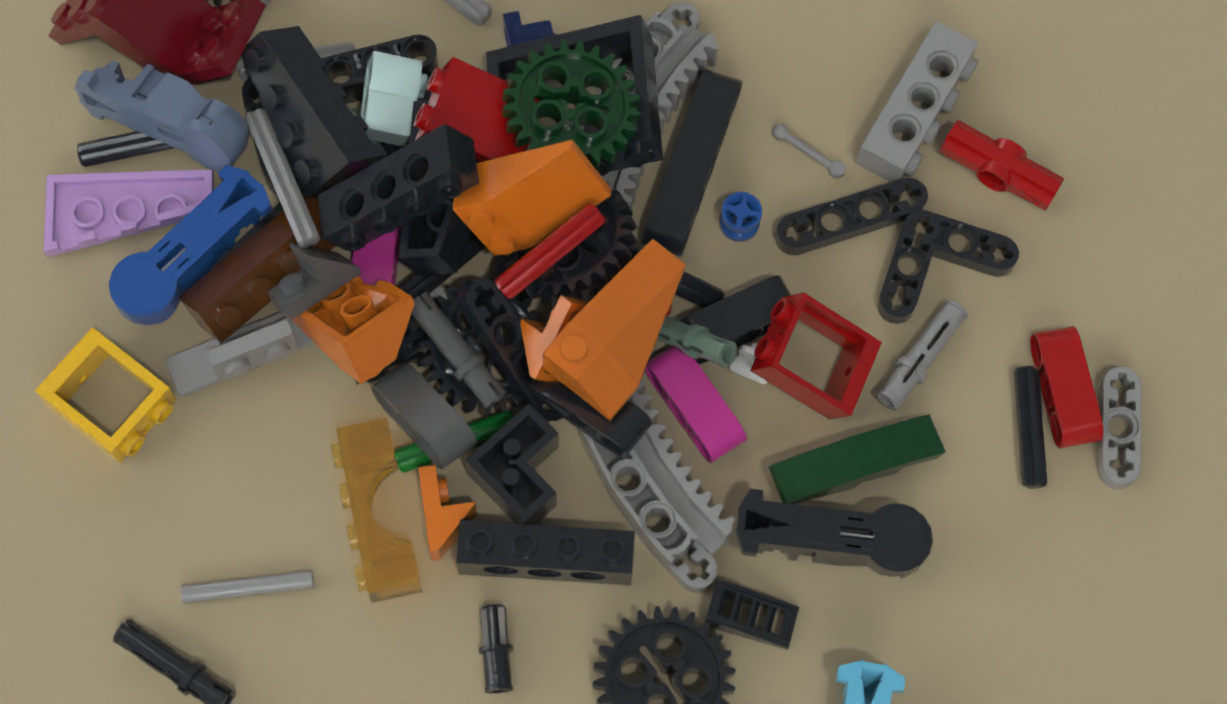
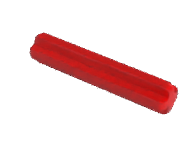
M592 203L584 206L497 277L495 283L498 289L508 299L515 297L605 223L604 216Z

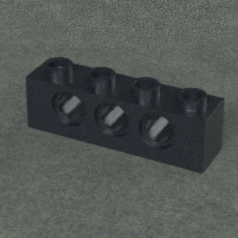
M443 124L319 194L318 202L322 239L350 252L360 250L369 242L384 234L395 231L397 227L418 216L427 214L430 209L449 199L460 196L462 192L479 184L473 139L451 126Z
M460 520L456 562L459 575L631 585L635 531Z

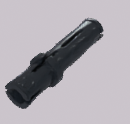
M131 618L127 619L125 624L122 623L114 634V643L128 650L151 668L170 679L178 686L177 690L183 695L187 696L190 694L204 704L232 703L236 695L235 690L206 672L205 665L199 661L193 663L188 658H185L162 640L143 629Z

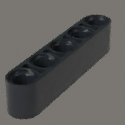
M707 69L703 70L647 222L642 245L646 246L654 239L673 255L682 256L738 101L743 83L742 80Z

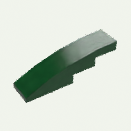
M928 414L824 445L772 464L768 468L782 503L797 504L854 489L862 482L896 474L907 466L938 459L946 451L931 416Z

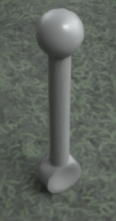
M778 124L773 128V136L776 139L786 140L827 167L830 176L833 178H841L844 175L846 167L843 162H832L788 133L787 127L783 124Z

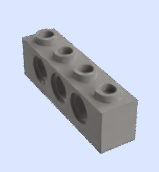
M935 21L863 142L856 160L857 165L889 182L903 179L905 173L911 177L913 176L924 156L918 153L924 142L931 145L942 125L941 122L937 121L942 110L950 113L960 95V91L955 89L960 79L968 82L979 60L973 58L978 42ZM940 70L947 77H937L931 71ZM912 102H924L929 108H917ZM893 133H904L908 135L911 140L901 141L897 139Z

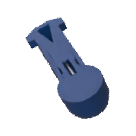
M226 165L218 172L222 183L148 252L135 253L125 257L115 266L111 273L109 290L113 302L123 317L133 323L142 325H155L166 321L177 309L180 303L179 297L211 271L212 265L236 244L235 239L240 235V230L243 227L247 228L250 224L255 226L260 221V216L264 218L272 210L263 184H260L253 178L249 171Z

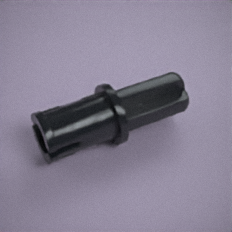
M501 604L486 605L480 610L483 647L479 648V654L484 657L485 692L489 694L513 691V686L511 685L509 653L513 652V645L508 643L506 607Z

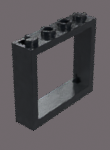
M641 15L486 52L487 72L507 81L509 74H516L515 69L518 60L528 64L527 59L530 50L543 56L544 43L547 42L554 51H559L561 40L567 42L569 50H575L578 41L581 40L584 44V52L588 53L598 45L600 46L598 57L601 59L610 54L615 55L614 60L632 56L634 79L636 81L635 94L640 95L638 107H636L640 111L638 131H635L632 139L626 138L628 144L624 152L615 149L616 154L612 163H609L600 156V165L597 171L601 176H604L611 171L629 167L639 168L643 164L663 160L653 39Z

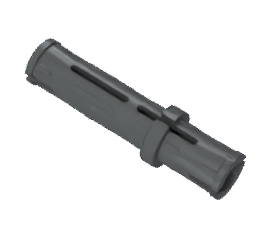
M429 292L423 293L421 295L422 298L418 296L414 299L415 304L411 313L412 316L456 370L454 376L458 381L464 380L483 404V407L485 409L490 408L492 403H497L507 394V391L503 389L484 365L486 359L481 353L476 355L431 298Z

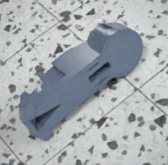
M111 61L105 67L95 68L92 72L84 70L76 81L74 89L77 91L79 101L93 117L103 120L105 117L184 151L195 161L209 169L219 172L226 165L233 166L246 149L250 128L246 120L236 110L219 100L203 98L187 80L168 72L166 74L158 72L150 64H147L133 81L124 78L119 63Z

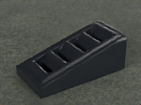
M717 579L705 622L711 623L709 628L788 650L799 607ZM726 598L734 600L729 618L721 615ZM743 602L751 604L746 624L738 621ZM759 607L768 609L762 629L754 627ZM776 612L784 614L779 635L770 633Z

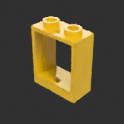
M93 327L35 389V392L45 405L118 463H121L126 456L132 457L141 449L146 439L145 435L155 424H162L170 416L174 409L173 403L176 401L169 386ZM107 357L152 391L112 437L108 436L67 403Z

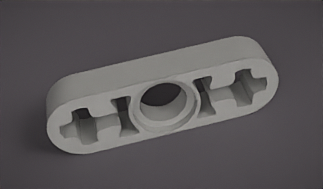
M1115 367L1105 375L1099 385V410L1102 417L1104 434L1102 441L1098 442V475L1101 481L1108 487L1123 489L1138 477L1141 469V381L1133 370L1127 367ZM1119 379L1122 380V386L1129 388V390L1122 396L1121 406L1114 407L1118 402V390L1111 388V386ZM1115 417L1126 420L1130 426V435L1125 438L1114 436L1109 430V420ZM1130 447V449L1126 448L1121 453V465L1129 470L1122 477H1118L1117 470L1109 466L1116 461L1118 449Z

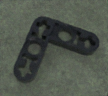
M917 210L910 213L901 228L878 299L877 308L879 314L884 320L895 324L903 323L911 317L917 305L932 257L987 275L1001 277L1012 271L1019 258L1017 244L1007 236L927 210ZM918 223L926 225L925 232L927 233L924 234L918 248L911 245L916 234V229L914 228L917 227ZM956 234L963 235L970 241L971 247L966 252H957L950 247L949 238ZM979 242L985 243L980 257H975L974 254L979 247ZM996 249L1004 251L1003 257L1006 259L1001 264L994 262L995 255L993 254ZM906 257L913 258L918 262L920 272L913 276L905 275L899 270L898 261ZM898 286L907 287L902 299V304L905 306H901L899 311L893 310L890 300L894 299Z

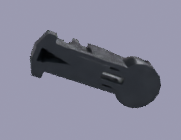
M749 489L737 509L738 516L735 533L742 554L746 556L756 557L757 553L762 554L764 551L773 552V550H779L781 553L789 554L788 560L796 561L799 555L813 556V563L836 566H867L879 575L889 577L900 576V578H903L920 568L929 556L933 544L932 530L926 518L915 508L904 504H889L879 508L874 513L763 501V490Z

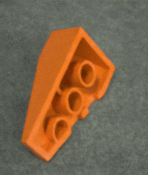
M652 239L564 327L542 353L543 368L611 421L640 385L651 352H653L660 329L669 311L686 264Z

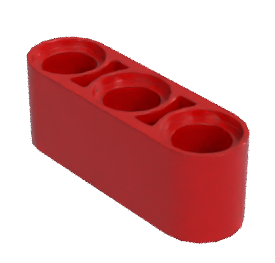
M1070 326L1032 333L1030 337L1031 355L1034 367L1039 371L1040 390L1056 446L1061 449L1102 441L1104 434L1102 417L1081 338L1076 327Z

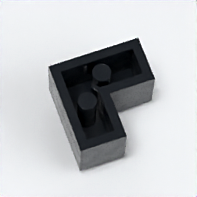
M527 404L465 460L467 474L515 524L536 525L557 506V492L534 469L559 448V433L530 404Z

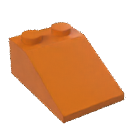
M569 140L477 163L479 184L454 198L452 210L494 256L508 255L515 251L534 247L587 204L592 203L596 206L609 198L612 189L575 142Z

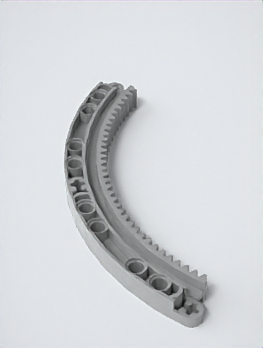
M684 2L674 3L661 15L656 11L645 22L653 39L661 136L664 123L669 124L671 120V112H677L679 100L687 98L688 87L694 89L697 83V76L701 77L703 70L707 69V65L714 67L717 60L718 45L715 41V36L710 32L704 36L698 31L699 13L694 6ZM675 18L680 21L685 18L689 19L688 28L685 25L675 28ZM632 56L617 59L612 65L614 69L623 65L627 67L623 80L634 79ZM598 88L595 95L604 94L603 91L600 88ZM638 123L633 124L636 127V131H638ZM590 124L580 126L583 131L589 134L599 132L595 126ZM645 164L639 168L629 167L611 171L602 176L613 192L616 190L620 192L631 210L632 204L635 202L636 190L639 189L640 176L644 175ZM611 272L608 276L609 278H614L618 273ZM601 281L596 284L597 294L606 286ZM588 289L582 291L581 300L590 302L595 297ZM554 295L550 300L551 311L558 302ZM641 379L638 389L628 401L640 407L650 417L652 425L626 458L619 457L610 452L578 429L583 446L610 498L641 542L685 589L695 593L705 592L712 587L717 576L718 568L712 555L721 546L724 547L729 542L735 518L731 516L721 520L723 506L719 504L709 508L712 497L710 491L699 494L701 480L689 481L691 467L689 465L680 467L682 454L680 452L672 453V438L664 439L665 425L664 423L657 424L658 411L657 409H650L652 398L650 394H644L646 383L644 379ZM630 475L637 479L639 486L634 490L625 491L617 485L616 481L622 476ZM653 516H659L667 521L669 527L663 532L655 533L647 528L645 522ZM689 548L694 552L690 555L689 561L695 566H699L701 563L707 566L705 571L706 580L700 577L691 580L688 577L691 569L685 562L679 567L674 565L686 557Z

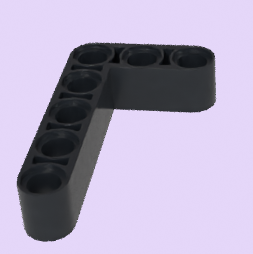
M422 34L411 35L321 58L326 64L325 75L331 83L335 84L336 82H333V80L339 76L350 77L348 81L339 83L346 93V97L343 100L345 104L363 100L367 62L373 51L410 59L417 56L427 57L428 60L422 63V74L426 75L432 74L435 68L439 67L437 48L434 41ZM249 77L242 87V96L247 113L258 108L265 109L261 103L254 102L260 96L251 77ZM255 143L266 184L269 190L277 194Z

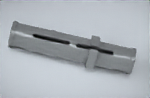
M947 300L906 357L902 356L895 363L896 370L884 387L876 394L877 399L884 406L898 411L915 385H920L927 378V369L946 346V343L962 321L968 316L966 309L953 300ZM941 328V333L938 335V337L935 339V341L932 343L929 349H927V346ZM916 361H918V364L915 366V368L912 370V372L908 375V377L906 378V380L903 382V381H902L903 378L906 376V374L909 372V370L913 367V365L916 363Z

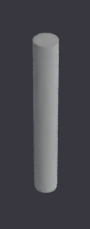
M311 570L181 586V598L183 603L314 588L313 572Z

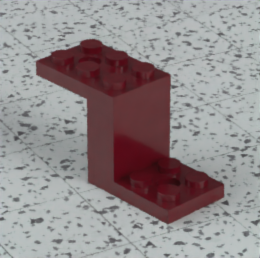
M67 0L53 14L51 22L54 26L48 37L60 45H64L96 35L143 68L150 64L158 72L163 74L168 72L187 80L190 84H195L232 74L266 5L260 0H238L218 7H213L205 0Z

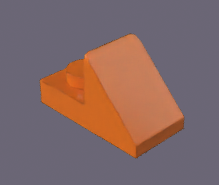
M560 295L556 306L550 313L547 324L521 319L520 325L528 370L532 378L547 382H560L543 368L542 353L564 327L589 303L588 301Z
M436 465L418 467L429 551L432 561L441 560L459 537L460 520L472 521L477 514L476 502L442 506V504L450 503L447 478H438Z

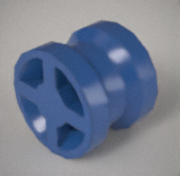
M736 192L729 195L724 200L721 208L719 226L722 233L728 239L737 242H744L755 236L762 218L760 201L754 195L747 192Z

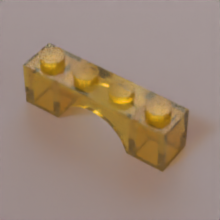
M387 418L336 428L339 442L332 443L331 448L336 469L344 467L346 483L339 484L343 509L351 508L354 524L346 526L351 550H360L362 565L354 566L359 592L367 591L371 603L422 592L412 541L400 539L386 533L372 517V502L378 487L388 476L398 470Z

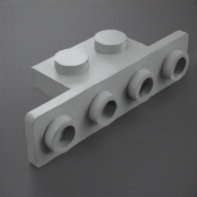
M279 312L236 330L222 343L212 339L166 358V364L178 394L181 397H185L226 379L242 376L251 369L268 362L279 361L289 354L315 343L284 312Z

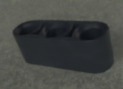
M772 276L698 310L680 321L688 325L699 324L707 327L710 333L735 342L738 348L766 335L772 322L770 314L773 307L782 297L790 296L791 294L781 276ZM704 358L695 359L699 365L709 361Z

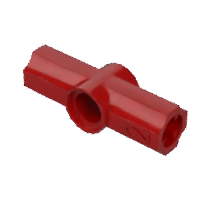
M960 120L954 123L939 151L976 172L978 180L989 189L997 192L1009 190L1045 211L1065 179L1028 159L1026 151L1016 142L1006 138L994 140Z

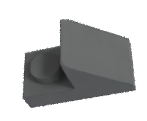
M290 243V247L301 269L296 273L283 277L279 284L267 291L274 306L294 319L361 274L359 266L338 252L310 246L302 248L296 243Z

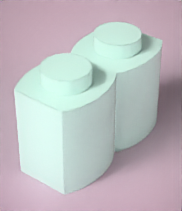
M373 51L367 62L363 100L360 109V115L369 127L365 133L370 140L403 147L410 142L413 101H417V98L423 99L427 87L428 77L426 74H422V61Z

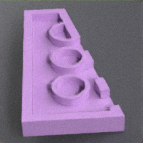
M213 170L46 175L44 253L48 258L179 223L214 190L215 175Z

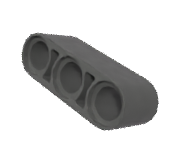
M405 362L371 386L376 400L385 412L441 470L477 445V439L465 420L408 362Z

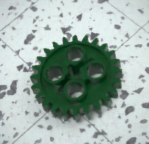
M561 40L559 51H554L548 42L544 43L543 56L530 50L527 59L528 64L518 60L515 69L516 74L508 75L506 85L509 88L504 89L502 101L507 103L503 106L502 117L511 119L507 122L506 131L507 133L519 132L515 140L516 148L528 144L530 146L529 150L573 140L596 170H598L600 165V156L609 163H612L616 154L615 149L624 152L628 144L626 138L632 139L634 137L636 127L633 124L638 123L640 111L634 109L638 107L640 95L630 94L634 90L636 81L635 79L623 80L627 70L626 65L614 69L612 67L614 54H610L604 59L599 58L600 46L598 45L590 53L584 52V44L581 40L578 41L575 50H569L565 40ZM556 80L562 86L551 88L544 81ZM595 86L600 88L604 94L594 95L589 93L586 88ZM537 98L540 102L536 103L534 99ZM568 104L575 105L574 109L568 108ZM548 117L553 119L557 125L547 127L542 125L538 119ZM590 124L595 126L599 132L589 134L583 131L580 126Z

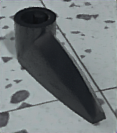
M535 380L528 386L529 391L547 406L610 452L622 458L627 457L652 425L650 417L640 407L630 401H627L613 419L609 421L562 382Z

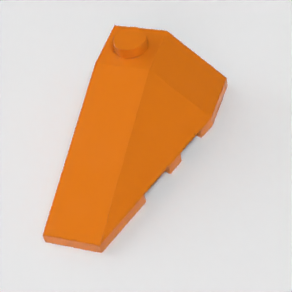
M356 276L296 318L290 319L341 370L362 384L380 374L382 369L396 360L415 302L412 296L390 282L379 280L375 285L365 284L360 276Z

